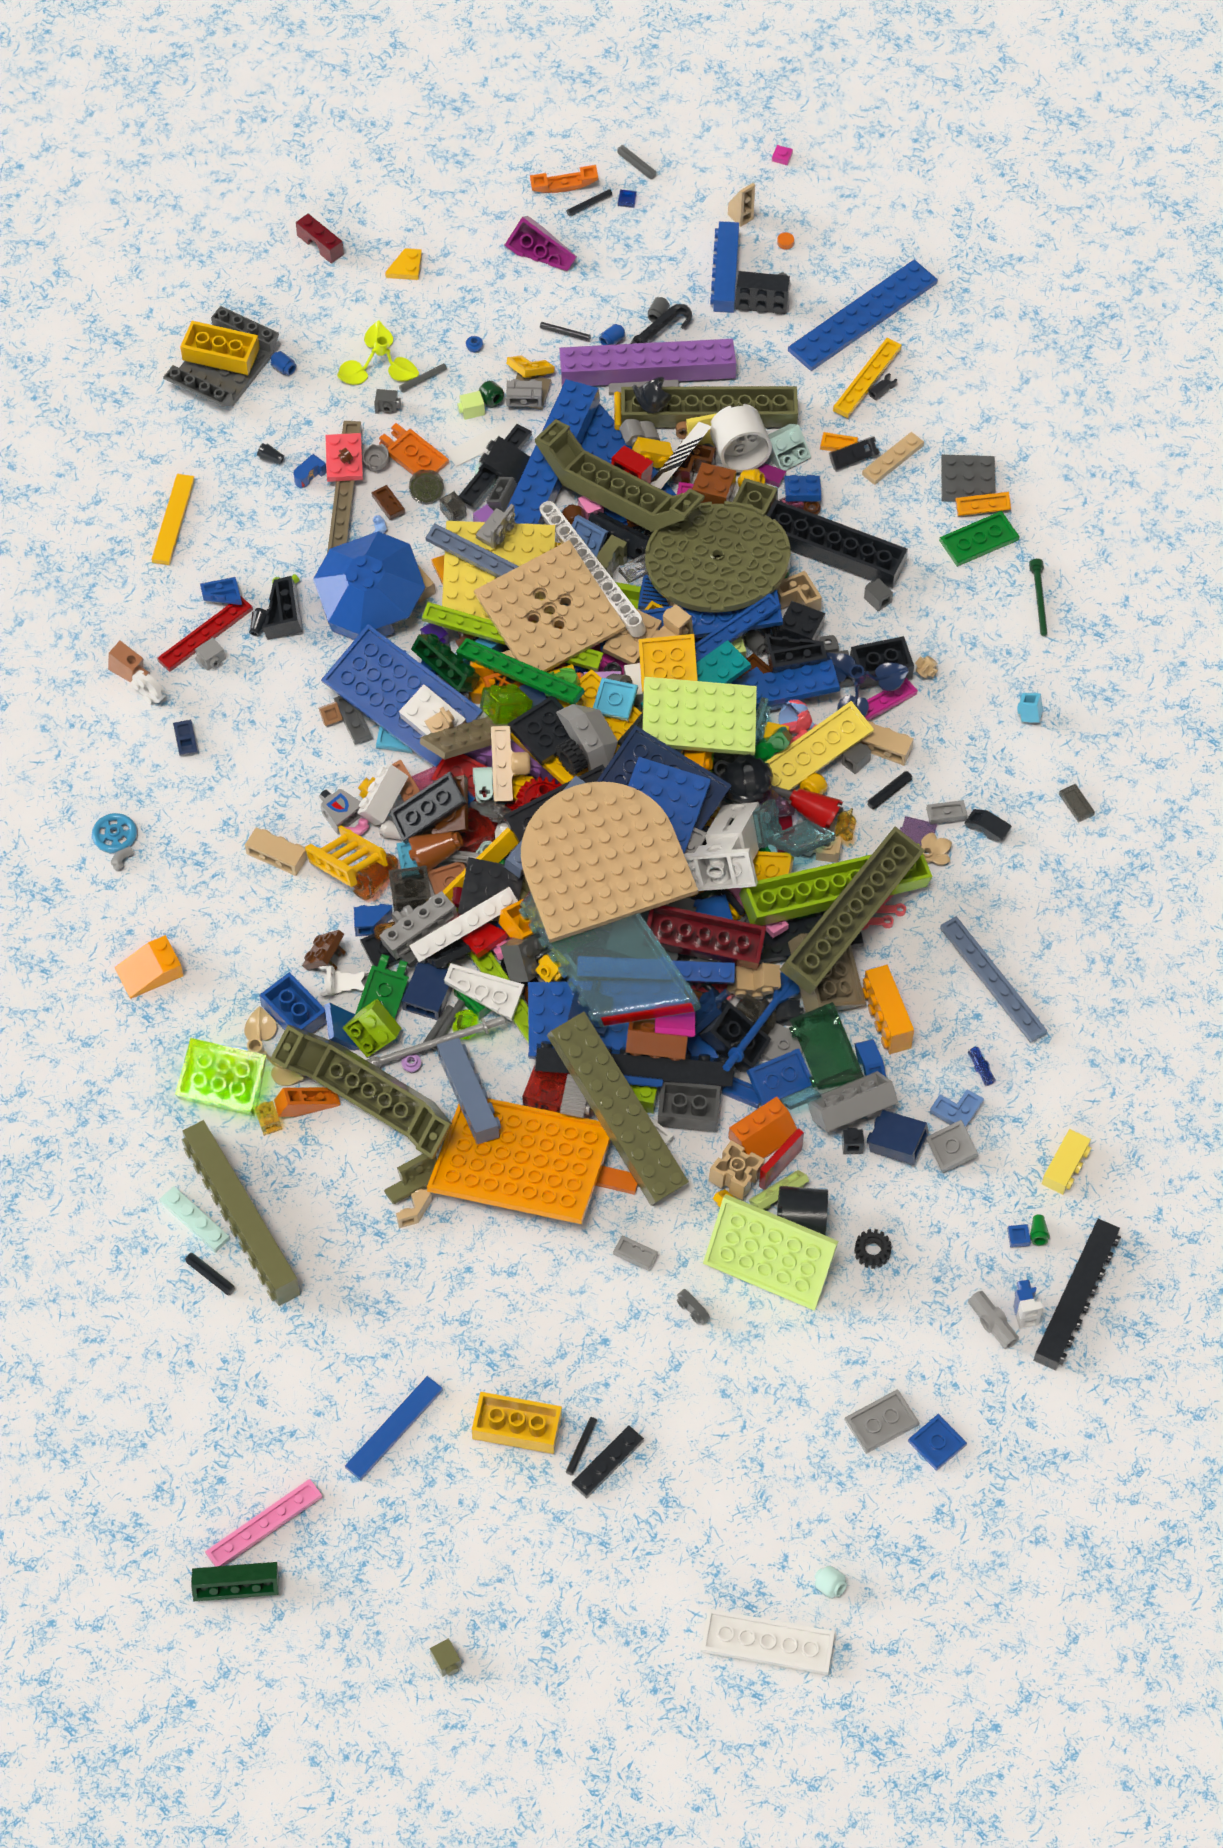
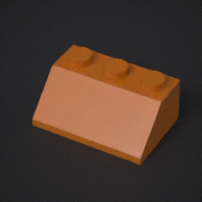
M775 1097L729 1127L728 1138L730 1141L732 1140L744 1147V1153L750 1155L753 1152L765 1159L776 1152L796 1131L797 1127L788 1109L778 1097Z

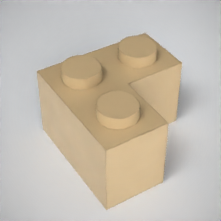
M806 571L785 578L776 588L781 609L788 607L791 601L818 611L821 610L822 597Z
M675 604L664 612V626L660 630H656L651 638L693 634L692 616Z
M762 963L758 965L757 970L735 966L734 983L732 985L727 984V990L738 998L749 996L754 1000L763 999V996L772 994L775 990L781 988L780 965Z

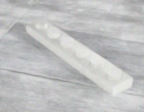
M508 887L409 945L418 962H421L500 915L502 909L518 902L511 888Z

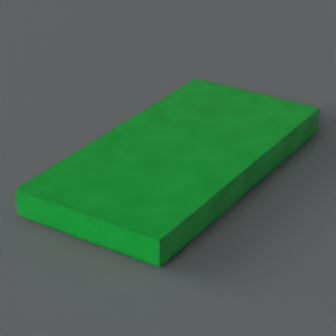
M1000 511L943 535L939 538V541L958 567L1018 541L1020 536L1004 513Z

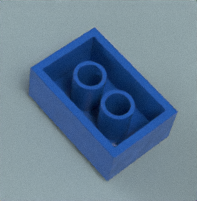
M290 972L259 995L261 1006L284 1030L287 1025H292L314 1033L327 1023L325 1008Z

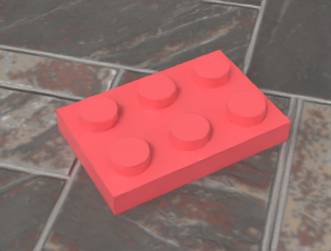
M361 433L326 435L327 482L363 480ZM347 448L354 458L350 461L351 464L347 462L344 464L338 457L340 454L339 450Z

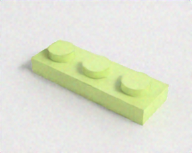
M799 1170L793 1172L749 1199L750 1204L763 1210L770 1208L771 1204L778 1200L780 1186L803 1187L805 1183L809 1182L807 1174Z

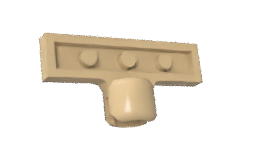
M510 726L491 727L494 802H513L512 778L515 775H527L530 773V755L528 752H513L511 750Z

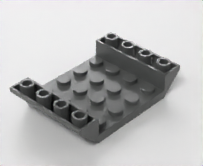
M220 306L211 317L212 325L258 335L260 349L249 375L184 361L180 367L172 365L163 376V379L224 407L234 406L271 359L279 332Z

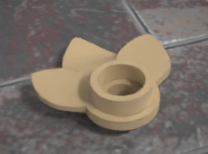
M934 833L925 835L921 840V847L925 850L923 854L926 862H933L937 865H944L950 862V858L946 853L950 850L952 842L946 838L937 839Z

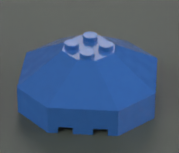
M379 531L330 548L313 578L332 632L355 640L368 624L385 637L393 634L395 630L392 624L410 617L426 588L411 545Z

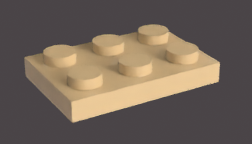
M638 609L636 610L641 615L646 627L645 634L640 637H633L626 629L609 638L602 648L604 653L629 665L637 664L640 660L638 639L651 638L653 633L662 626L661 620Z

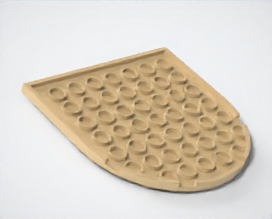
M590 782L570 787L547 800L535 812L525 829L521 844L522 868L550 943L698 894V888L668 816L652 798L633 787L614 782Z

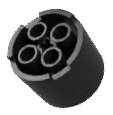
M780 1186L777 1216L826 1236L828 1189Z

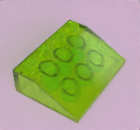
M190 1038L175 1095L181 1100L255 1117L267 1055Z

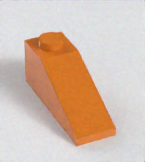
M327 1087L282 1088L274 1099L278 1117H297L340 1106L338 1094Z

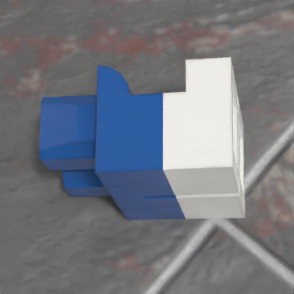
M1028 1279L1018 1281V1290L1015 1291L1013 1308L1019 1329L1037 1326L1040 1323L1043 1310L1041 1301H1034L1037 1288H1031Z

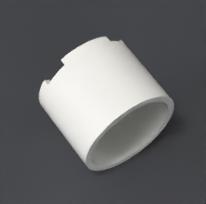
M743 404V406L731 408L730 405L713 417L710 435L721 463L725 468L741 473L743 470L756 469L765 463L771 454L772 444L760 414L753 406Z

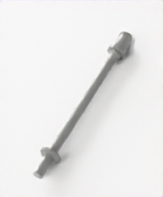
M504 1016L486 1022L484 1018H481L482 1023L382 1057H375L373 1055L367 1061L380 1068L383 1064L436 1047L437 1044L458 1037L460 1039L481 1031L489 1034L488 1029L505 1024L506 1022Z

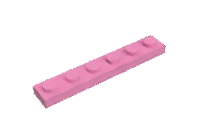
M310 1479L206 1550L207 1557L214 1566H225L322 1498V1494Z

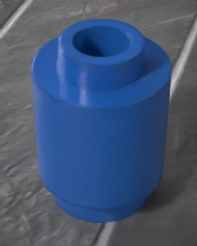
M613 324L601 333L599 340L602 345H615L625 338V330L621 325Z
M282 351L275 352L271 356V365L282 374L290 376L296 370L297 365L295 361Z

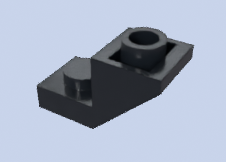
M973 809L964 822L967 828L981 829L990 840L1002 841L1012 827L1009 823L988 810Z

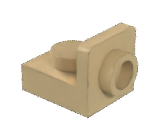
M441 707L439 708V713L424 721L431 733L454 727L452 722L454 717L449 710L445 711Z

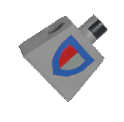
M326 789L319 795V798L323 801L321 803V812L338 835L340 834L338 829L340 825L349 827L361 817L358 814L361 801L344 790L338 789L335 793L331 794Z

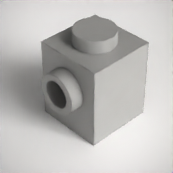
M211 638L195 649L197 663L199 666H204L207 671L217 667L222 661L226 660L224 649L214 638Z

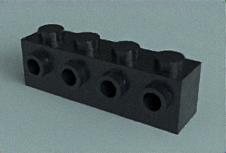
M600 511L590 513L588 520L608 531L604 544L611 535H614L627 542V556L633 557L638 563H645V550L650 538L649 536Z

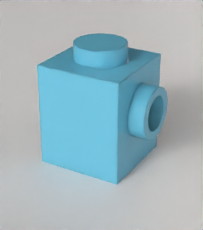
M1041 693L1022 694L1017 706L1021 722H1040L1043 713Z

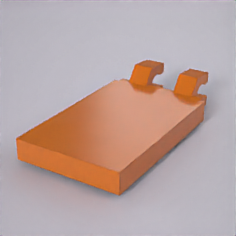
M397 423L391 427L393 430L391 434L397 439L395 442L386 434L379 437V445L384 444L389 451V456L415 477L423 473L436 475L449 463V459L412 429L406 431Z

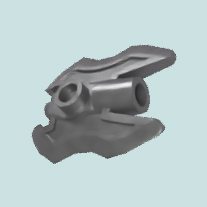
M476 801L470 802L471 808L478 810L481 815L491 818V821L502 823L504 815L512 811V809L497 802L486 801L484 804Z

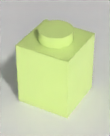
M480 391L459 395L460 403H457L459 413L463 414L464 420L485 415L484 402Z

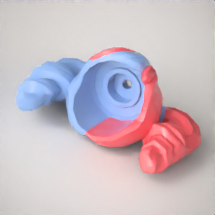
M804 699L790 700L787 703L763 707L766 711L782 708L779 713V724L789 726L790 734H798L792 738L789 745L807 733L808 729L811 730L817 726V724L812 722Z

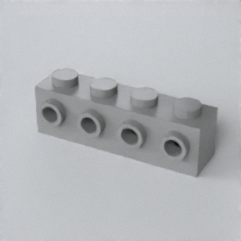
M441 891L437 895H433L423 905L416 907L409 915L402 917L395 925L385 929L379 936L384 947L397 960L411 950L409 945L456 918L458 914L454 904Z

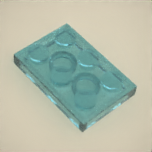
M808 820L769 836V844L789 853L793 857H800L835 840V833Z

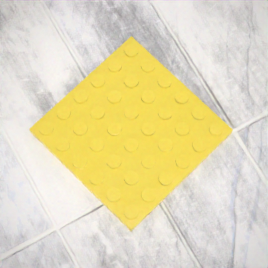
M446 521L447 530L517 566H521L555 547V525L515 523L513 529L505 534L503 542L500 545L497 544L493 549L476 538L477 532L485 522ZM445 551L442 606L490 620L476 598L474 590L497 577Z

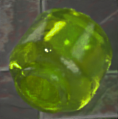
M464 1009L459 1011L454 1016L452 1030L456 1032L479 1024V1018L472 1010ZM476 1033L460 1039H470L471 1037L475 1036Z

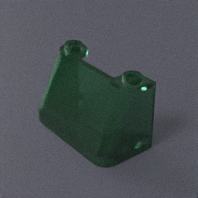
M833 1002L790 1019L792 1027H789L793 1038L797 1037L812 1074L809 1079L813 1088L817 1087L818 1090L840 1087L864 1077Z

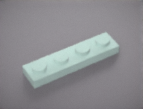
M175 1186L159 1199L163 1206L215 1253L230 1240L229 1236Z

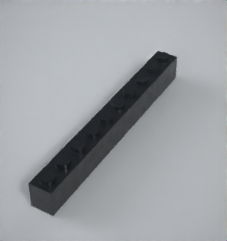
M542 1041L541 1044L537 1043L535 1071L569 1073L550 1041ZM606 1046L623 1075L660 1078L663 1081L719 1086H732L734 1065L729 1071L723 1069V1065L729 1056L719 1055L718 1058H712L708 1054L691 1056L690 1053L686 1052L685 1059L675 1061L669 1057L652 1058L644 1054L634 1056L626 1052V1047H622L620 1050H612V1047Z

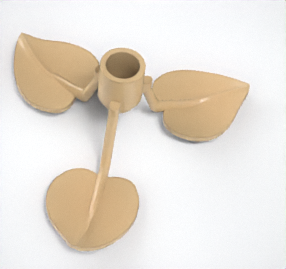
M259 1006L250 1015L245 1024L244 1033L249 1040L247 1043L249 1052L246 1053L245 1062L243 1063L242 1058L237 1055L225 1057L218 1066L214 1080L221 1085L229 1087L245 1083L250 1076V1071L246 1065H248L251 1056L254 1058L265 1056L275 1066L271 1071V1076L278 1085H293L302 1081L305 1075L285 1069L270 1060L271 1057L265 1051L262 1040L267 1041L273 1038L277 1031V1025L275 1020Z

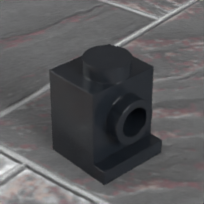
M849 1128L843 1130V1155L863 1154V1129Z

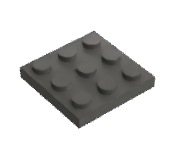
M941 455V501L956 502L955 498L995 493V456Z

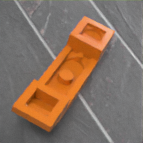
M596 165L579 167L580 172L547 177L546 173L530 175L532 191L558 193L580 189L598 180Z

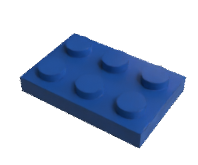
M799 1048L746 1071L761 1106L775 1097L782 1099L815 1084Z

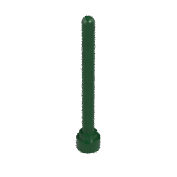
M1036 558L1029 561V569L1034 574L1041 636H1046L1048 632L1041 578L1044 563L1042 559Z

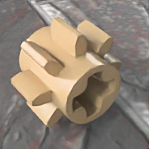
M928 655L925 658L920 656L915 662L917 665L916 672L924 678L928 676L934 677L938 671L936 669L938 663Z

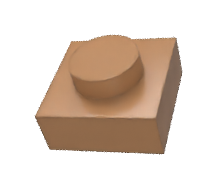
M337 702L318 708L325 726L343 720Z

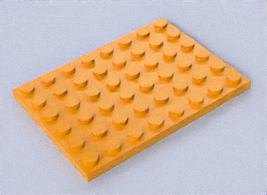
M488 1098L486 1099L487 1102H491L494 1108V1118L498 1117L501 1124V1129H498L499 1138L476 1144L458 1104L451 1122L452 1125L447 1132L428 1182L427 1192L582 1224L611 1141L599 1121Z

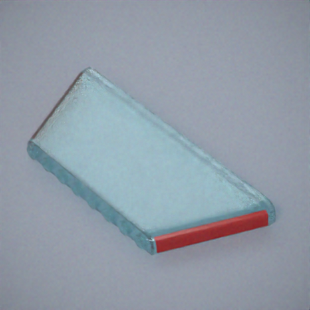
M530 891L520 903L521 908L519 912L524 920H529V928L533 934L537 933L539 935L538 941L543 949L547 947L549 950L548 956L551 961L558 963L560 966L557 968L563 978H568L570 981L567 983L573 993H578L579 997L577 999L583 1008H588L589 1012L587 1014L593 1023L597 1022L600 1027L691 1013L701 1008L697 996L640 913L550 943Z

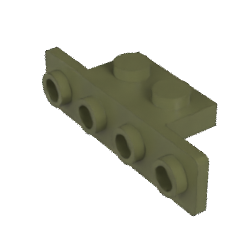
M421 1154L397 1167L401 1181L384 1190L392 1204H396L409 1197L412 1193H415V1191L427 1187L437 1161L436 1155L434 1159H431L425 1154Z

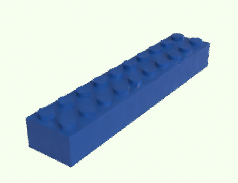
M566 379L543 430L557 419L570 426V431L579 444H581L600 402L599 388ZM535 445L508 504V507L510 504L514 505V521L518 524H545L540 512V506L546 501L554 503L562 486L537 445Z

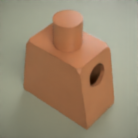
M119 640L109 652L108 670L131 682L132 676L139 670L144 671L142 674L145 676L150 675V672L143 668L144 659Z

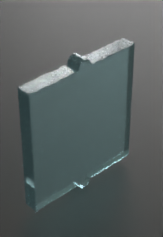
M807 1087L779 1100L785 1107L791 1110L822 1096L817 1089L814 1090L811 1087Z

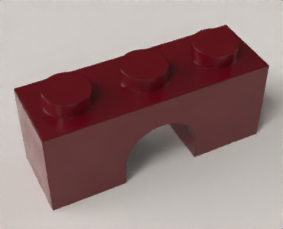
M309 213L295 222L297 236L308 245L314 241L319 248L320 255L332 264L344 255L343 241Z

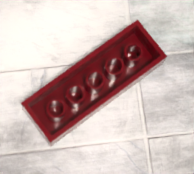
M663 905L649 911L642 946L722 963H735L737 966L757 970L766 927Z

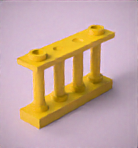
M342 825L338 827L341 836L324 847L319 848L311 843L305 846L311 864L350 887L358 884L355 877L356 873L375 861L383 866L388 865L386 860L387 854L382 847H378ZM343 843L346 844V846L337 850L333 854H328V852L332 851L333 849L337 848ZM352 850H357L355 853L351 854L347 858L343 860H338L339 858L351 852ZM365 855L367 856L366 859L362 860L356 865L348 866L356 860L360 859L361 857Z

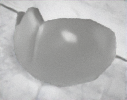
M384 444L370 445L362 454L363 464L373 471L383 469L389 462L388 449Z

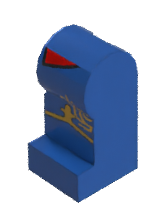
M312 454L294 470L295 485L304 488L318 474L321 477L327 473L326 463L315 454Z

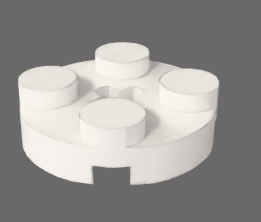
M137 671L132 676L131 686L135 690H139L143 695V699L148 704L152 702L159 703L165 697V693L161 694L163 690L161 685L151 675L145 676L142 674L144 671Z

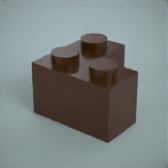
M697 444L674 472L672 482L690 483L693 472L699 471L702 462L714 465L716 448Z

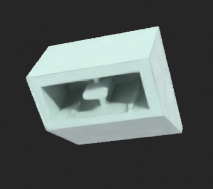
M789 424L768 435L772 444L769 458L777 468L787 470L811 458L799 425Z

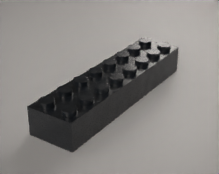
M776 499L767 514L772 520L775 519L786 532L790 543V550L872 581L879 578L888 587L893 588L907 561L908 548Z

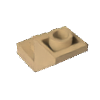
M419 1189L411 1194L414 1208H405L396 1213L399 1228L419 1223L432 1202V1192H427V1189Z

